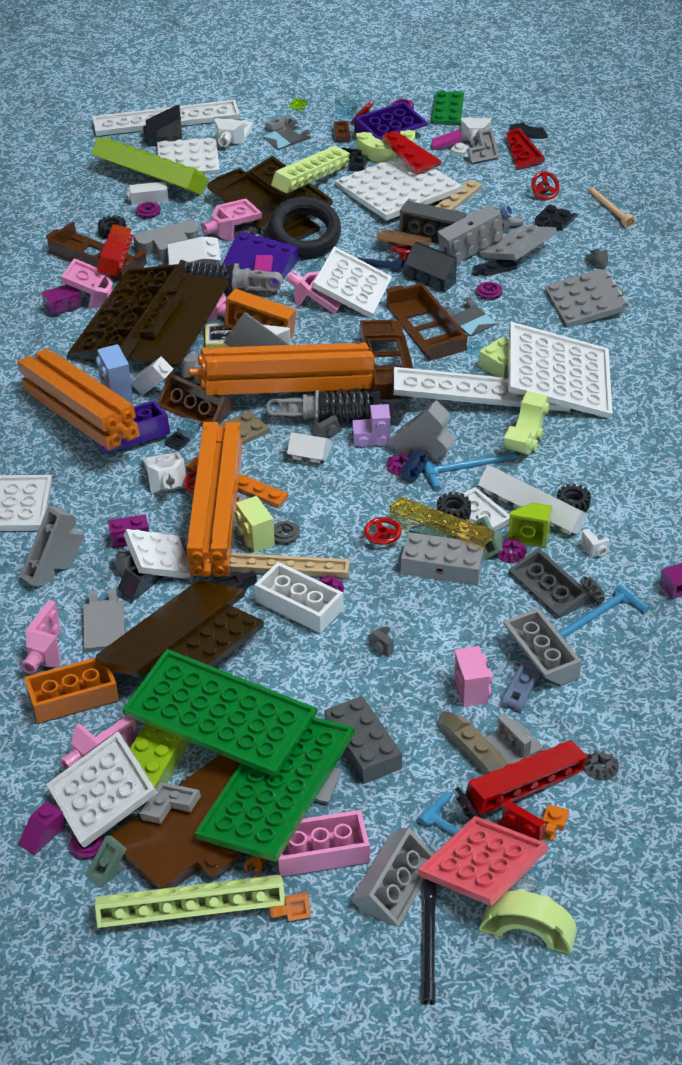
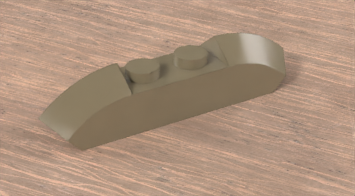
M442 711L438 721L439 728L484 775L508 765L499 751L466 718L455 713Z

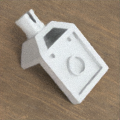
M461 118L462 140L470 141L473 146L477 142V146H479L477 131L491 128V118Z
M215 118L216 139L221 147L223 145L227 147L229 143H244L253 127V122L246 120L238 121Z
M179 452L143 458L144 466L148 472L151 494L184 489L183 481L186 477L184 459Z

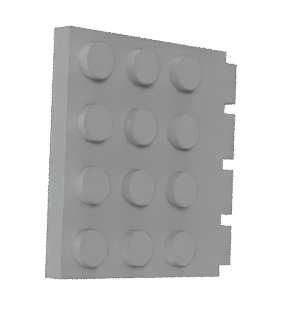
M606 269L594 270L545 285V290L566 327L578 326L623 312L629 306Z

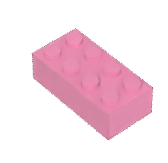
M361 810L303 819L277 861L279 875L283 877L369 863L370 845Z

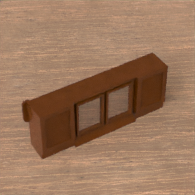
M72 221L62 229H55L46 235L50 253L71 262L75 258L98 268L100 255L105 244L76 233L75 222ZM89 247L100 250L95 256L83 251ZM141 249L134 256L127 254L122 271H118L117 276L109 274L110 278L120 281L127 269L143 268L147 264V250Z
M423 283L404 288L399 285L386 289V306L395 318L400 320L402 327L430 361L467 351L468 336L460 329ZM431 313L436 321L415 327L408 320ZM441 326L447 334L424 340L419 331Z
M360 320V343H366L369 351L375 357L400 356L402 362L401 366H376L374 360L372 392L380 390L381 399L410 397L393 395L394 367L413 369L400 320ZM370 342H396L398 350L372 351Z

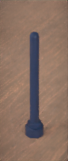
M363 258L371 266L392 268L395 272H401V269L404 267L402 259H396L391 262Z

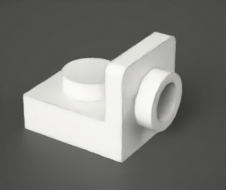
M590 529L582 530L580 544L591 558L601 557L609 552L610 540L608 538L598 540L597 536Z

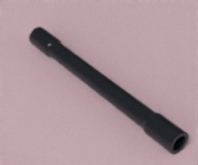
M427 879L423 881L424 922L421 1004L426 1005V1000H430V1005H435V902L437 899V883Z

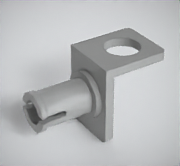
M502 218L503 233H508L510 226H523V218Z

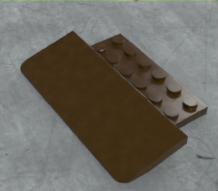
M274 156L269 157L247 172L238 168L216 177L207 184L208 190L225 203L247 199L262 212V218L252 221V223L267 235H269V218L273 210L287 199L307 196L320 199L330 206L333 204V199L311 183L289 193L271 186L275 171L286 167L285 164ZM295 215L288 218L283 224L284 231L289 236L298 240L320 231V227L310 220L314 217L311 215Z
M185 273L186 275L176 288H182L185 295L157 336L146 337L140 340L129 356L132 363L149 366L159 357H162L171 367L181 364L228 286L227 280Z
M198 581L96 655V661L110 670L139 677L146 671L150 672L166 649L214 667L264 627V621L233 606L245 596L244 589L209 581Z

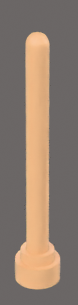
M593 187L588 189L591 195L621 219L624 227L627 228L628 226L626 225L633 226L635 224L633 216L624 214Z

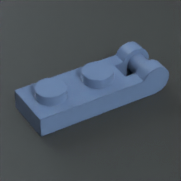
M522 661L503 697L502 707L515 708V711L522 713L541 675V672L534 664Z

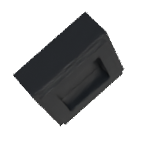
M175 432L165 441V445L180 451L190 442V438Z

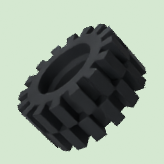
M108 215L107 218L102 217L98 222L99 236L107 239L113 224L126 227V220L123 217L120 218V216L115 217V215L112 217Z
M566 484V487L562 486L561 489H558L557 499L586 513L590 508L591 495L586 487L582 489V485L577 487L576 484H573V486ZM574 498L578 499L579 501H570L568 499Z
M448 492V495L445 493L443 497L440 496L439 500H437L438 520L441 519L442 523L446 522V525L453 523V526H456V523L462 525V521L466 523L467 519H470L471 500H469L468 496L464 497L463 493L458 495V492H455V494Z

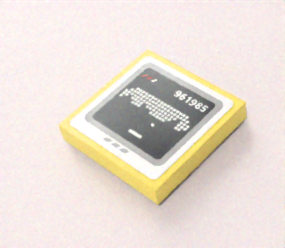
M224 323L205 324L206 348L229 347L224 341L232 329L225 327Z

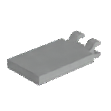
M116 588L108 589L109 600L98 601L97 590L89 591V604H83L85 652L102 651L125 634L123 601H118Z

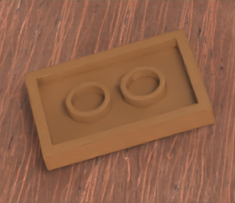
M389 229L377 232L376 237L382 243L390 244L395 242L397 246L405 247L410 245L411 248L416 241L428 246L431 244L432 239Z

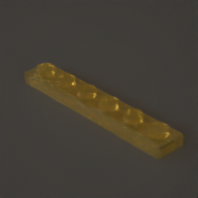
M399 497L389 505L391 513L480 546H485L494 538V530L408 500L407 498Z

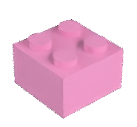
M479 646L455 650L454 679L463 707L487 704L488 697L492 694L489 682H492V672L490 669H487L486 655L481 653Z

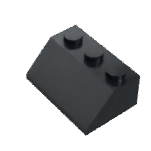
M416 241L405 262V276L436 290L446 292L456 284L457 257Z

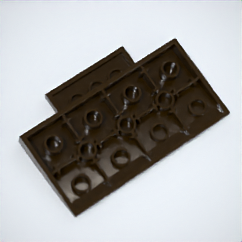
M180 264L127 269L67 353L68 356L96 360L98 349L118 344L127 360L142 338L157 336L185 295L182 288L176 289L186 275Z

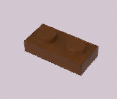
M334 121L336 142L351 141L348 121Z

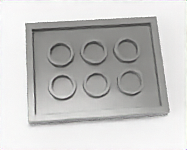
M520 226L504 236L502 240L480 251V257L517 260L557 234L556 227Z

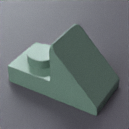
M487 516L468 525L476 542L485 543V560L502 551L503 533H495Z
M106 836L86 876L100 888L125 869L119 862L127 848L112 836Z

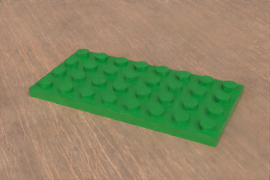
M166 649L126 703L122 712L127 717L276 777L315 718L317 708Z
M315 717L276 777L240 763L196 830V839L277 862L355 735L354 727Z

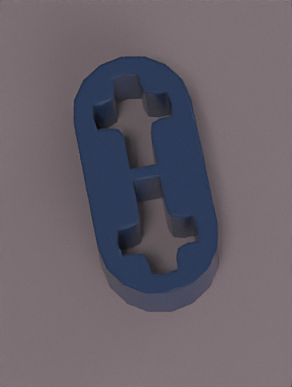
M415 450L411 453L401 469L403 480L413 482L418 478L428 462V455L425 451Z

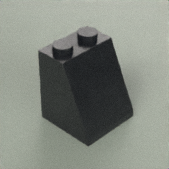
M175 105L146 120V126H143L144 143L147 142L148 147L157 146V142L183 140L180 105Z

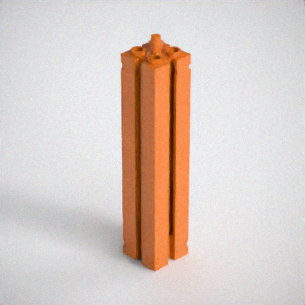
M366 343L201 348V354H198V365H201V367L189 368V376L197 375L201 389H204L206 395L331 391L353 388L372 389V370H374L375 356L369 351Z
M49 348L36 352V358L34 359L27 356L17 361L20 373L25 376L22 382L27 393H30L32 397L101 446H105L107 450L120 446L122 439L128 442L140 436L138 424L132 421L136 417L132 403L127 402L126 399L55 352H51Z
M203 422L187 543L190 576L208 577L211 572L213 576H229L235 525L234 512L236 511L242 459L240 422H226L225 426H218V422Z

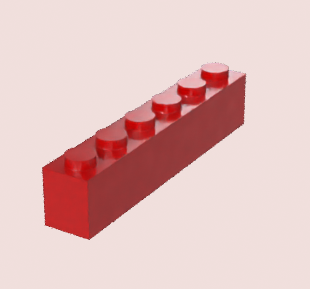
M113 224L100 255L98 272L117 276L118 271H122L133 240L132 229Z
M572 740L559 743L555 747L542 750L535 755L525 757L513 764L510 763L496 771L493 770L486 775L468 781L465 795L470 800L474 809L481 815L503 806L507 800L515 801L580 773L584 770L588 756Z

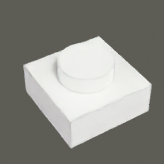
M456 143L452 147L450 154L465 157L470 146Z

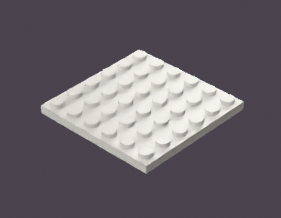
M400 157L392 158L389 161L381 162L376 166L367 167L365 170L354 172L349 176H343L341 179L335 180V185L386 221L400 216V209L406 201L428 205L462 191V185L434 168L415 174Z
M511 322L508 340V392L525 396L527 391L548 395L547 403L610 419L612 415L609 349Z

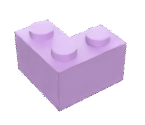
M388 404L370 405V419L352 420L354 447L390 445L387 442L390 439V412Z

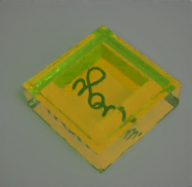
M295 98L290 103L289 108L303 111L308 105V101Z

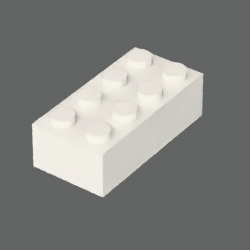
M277 562L255 584V600L257 603L320 634L343 611V592L280 562Z

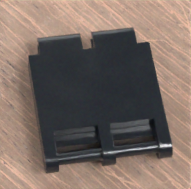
M549 204L535 217V225L539 227H556V231H563L577 217V213L572 214L569 210L557 209L556 206Z

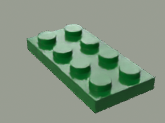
M436 91L432 124L461 126L464 92Z

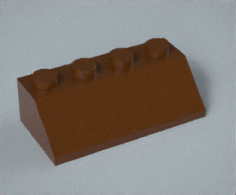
M169 373L157 403L161 408L203 426V422H218L219 425L230 415L235 401L222 395H206L201 386Z

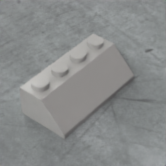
M539 608L503 621V625L546 679L563 685L580 678L581 660Z
M409 827L391 832L351 900L363 913L399 927L425 878L419 876L418 868L433 853Z

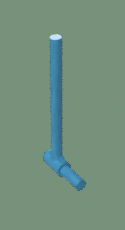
M514 452L438 466L428 461L423 470L427 479L430 480L434 491H439L441 486L437 480L438 473L515 460L517 455Z
M619 584L614 590V597L558 633L562 638L567 637L621 601L633 604L644 614L650 608L639 600L633 592Z
M446 791L417 818L418 823L425 827L435 824L454 836L460 829L440 818V810L452 798V795Z

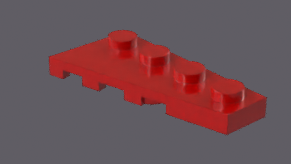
M520 128L506 132L517 170L526 169L545 162L543 154Z
M396 130L383 134L382 140L415 174L441 165L440 159Z

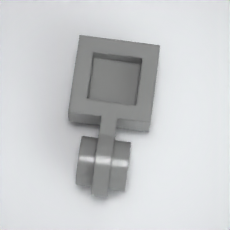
M285 115L281 119L275 118L266 121V128L276 131L287 126L293 120V117Z

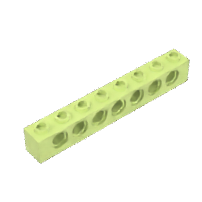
M337 146L330 147L275 171L271 186L289 193L346 167L349 163L350 153Z
M281 875L98 896L95 900L97 928L285 905Z

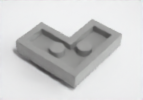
M488 128L477 131L480 146L467 149L470 163L499 158L493 129Z
M160 782L156 788L158 793L149 799L141 810V819L161 824L171 808L191 812L201 797L200 791Z

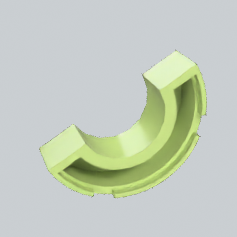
M400 131V134L415 143V131ZM356 133V149L361 150L363 155H367L370 161L381 163L399 157L383 140L375 138L371 133Z
M531 391L526 392L521 402L517 424L515 427L510 426L504 437L506 449L528 455L532 450L536 451L538 439H541L544 429L542 425L545 414H548L550 404L547 403L548 395Z
M523 889L508 891L492 906L486 905L479 931L501 937L504 932L511 929L527 930L542 938L546 943L547 949L570 955L577 934V927L573 917L562 906L552 901L551 897L547 895H538Z

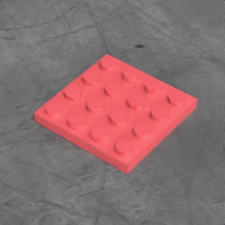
M474 816L418 868V872L422 878L492 906L548 851L547 843Z

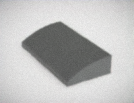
M246 312L241 316L224 341L229 347L289 345Z
M537 548L508 569L518 581L558 617H563L591 602L589 592L540 548Z

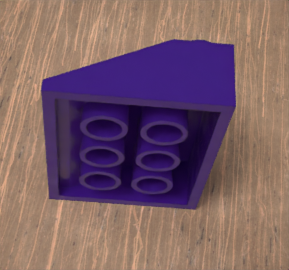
M405 101L355 117L354 133L367 132L371 133L375 138L382 140L383 134L395 130L399 133L406 130L413 131L428 126V122Z
M240 232L233 240L223 261L226 266L237 263L240 269L250 268V270L254 271L256 255H272L271 272H279L284 279L299 262L298 246L248 234L247 232ZM271 279L272 283L278 284L277 280Z

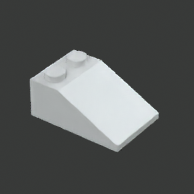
M202 236L167 245L169 265L179 264L180 260L194 261L195 266L197 262L202 264L203 262L208 264L212 262L215 265V263L220 264L221 261L218 238Z

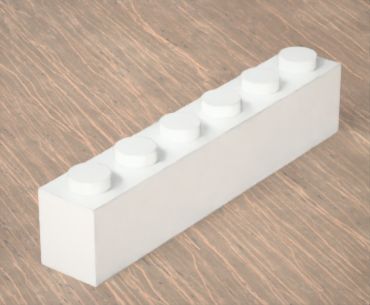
M487 465L478 483L479 486L484 488L483 492L491 496L495 493L499 495V500L507 504L511 501L514 503L513 507L517 509L533 502L552 505L551 526H560V531L571 535V533L578 534L588 516L587 513L490 465Z

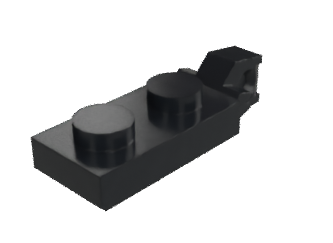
M498 259L473 266L472 274L474 276H491L517 269V264L514 260Z
M254 571L245 574L235 572L229 574V576H223L209 582L247 589L257 583V576Z

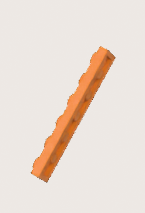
M198 456L186 466L187 471L197 470ZM240 474L238 492L250 497L257 496L260 501L277 508L289 498L288 493Z

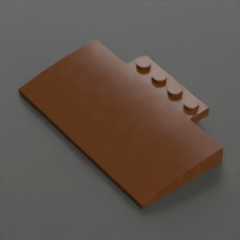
M218 755L188 779L184 780L183 783L179 784V786L200 791L201 797L191 812L171 808L161 824L142 820L139 813L109 835L127 848L122 858L154 890L177 887L200 869L213 881L246 855L243 852L198 840L195 836L196 830L239 767V762Z

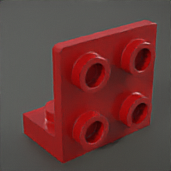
M510 800L503 804L502 819L497 825L539 841L544 839V820Z

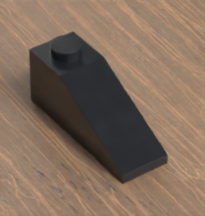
M135 565L125 569L118 590L123 592L126 597L135 599L143 595L163 576L139 573Z

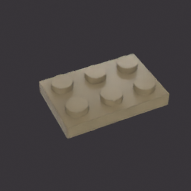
M250 410L226 421L240 422L242 446L270 433V428ZM223 422L218 426H225L226 422Z

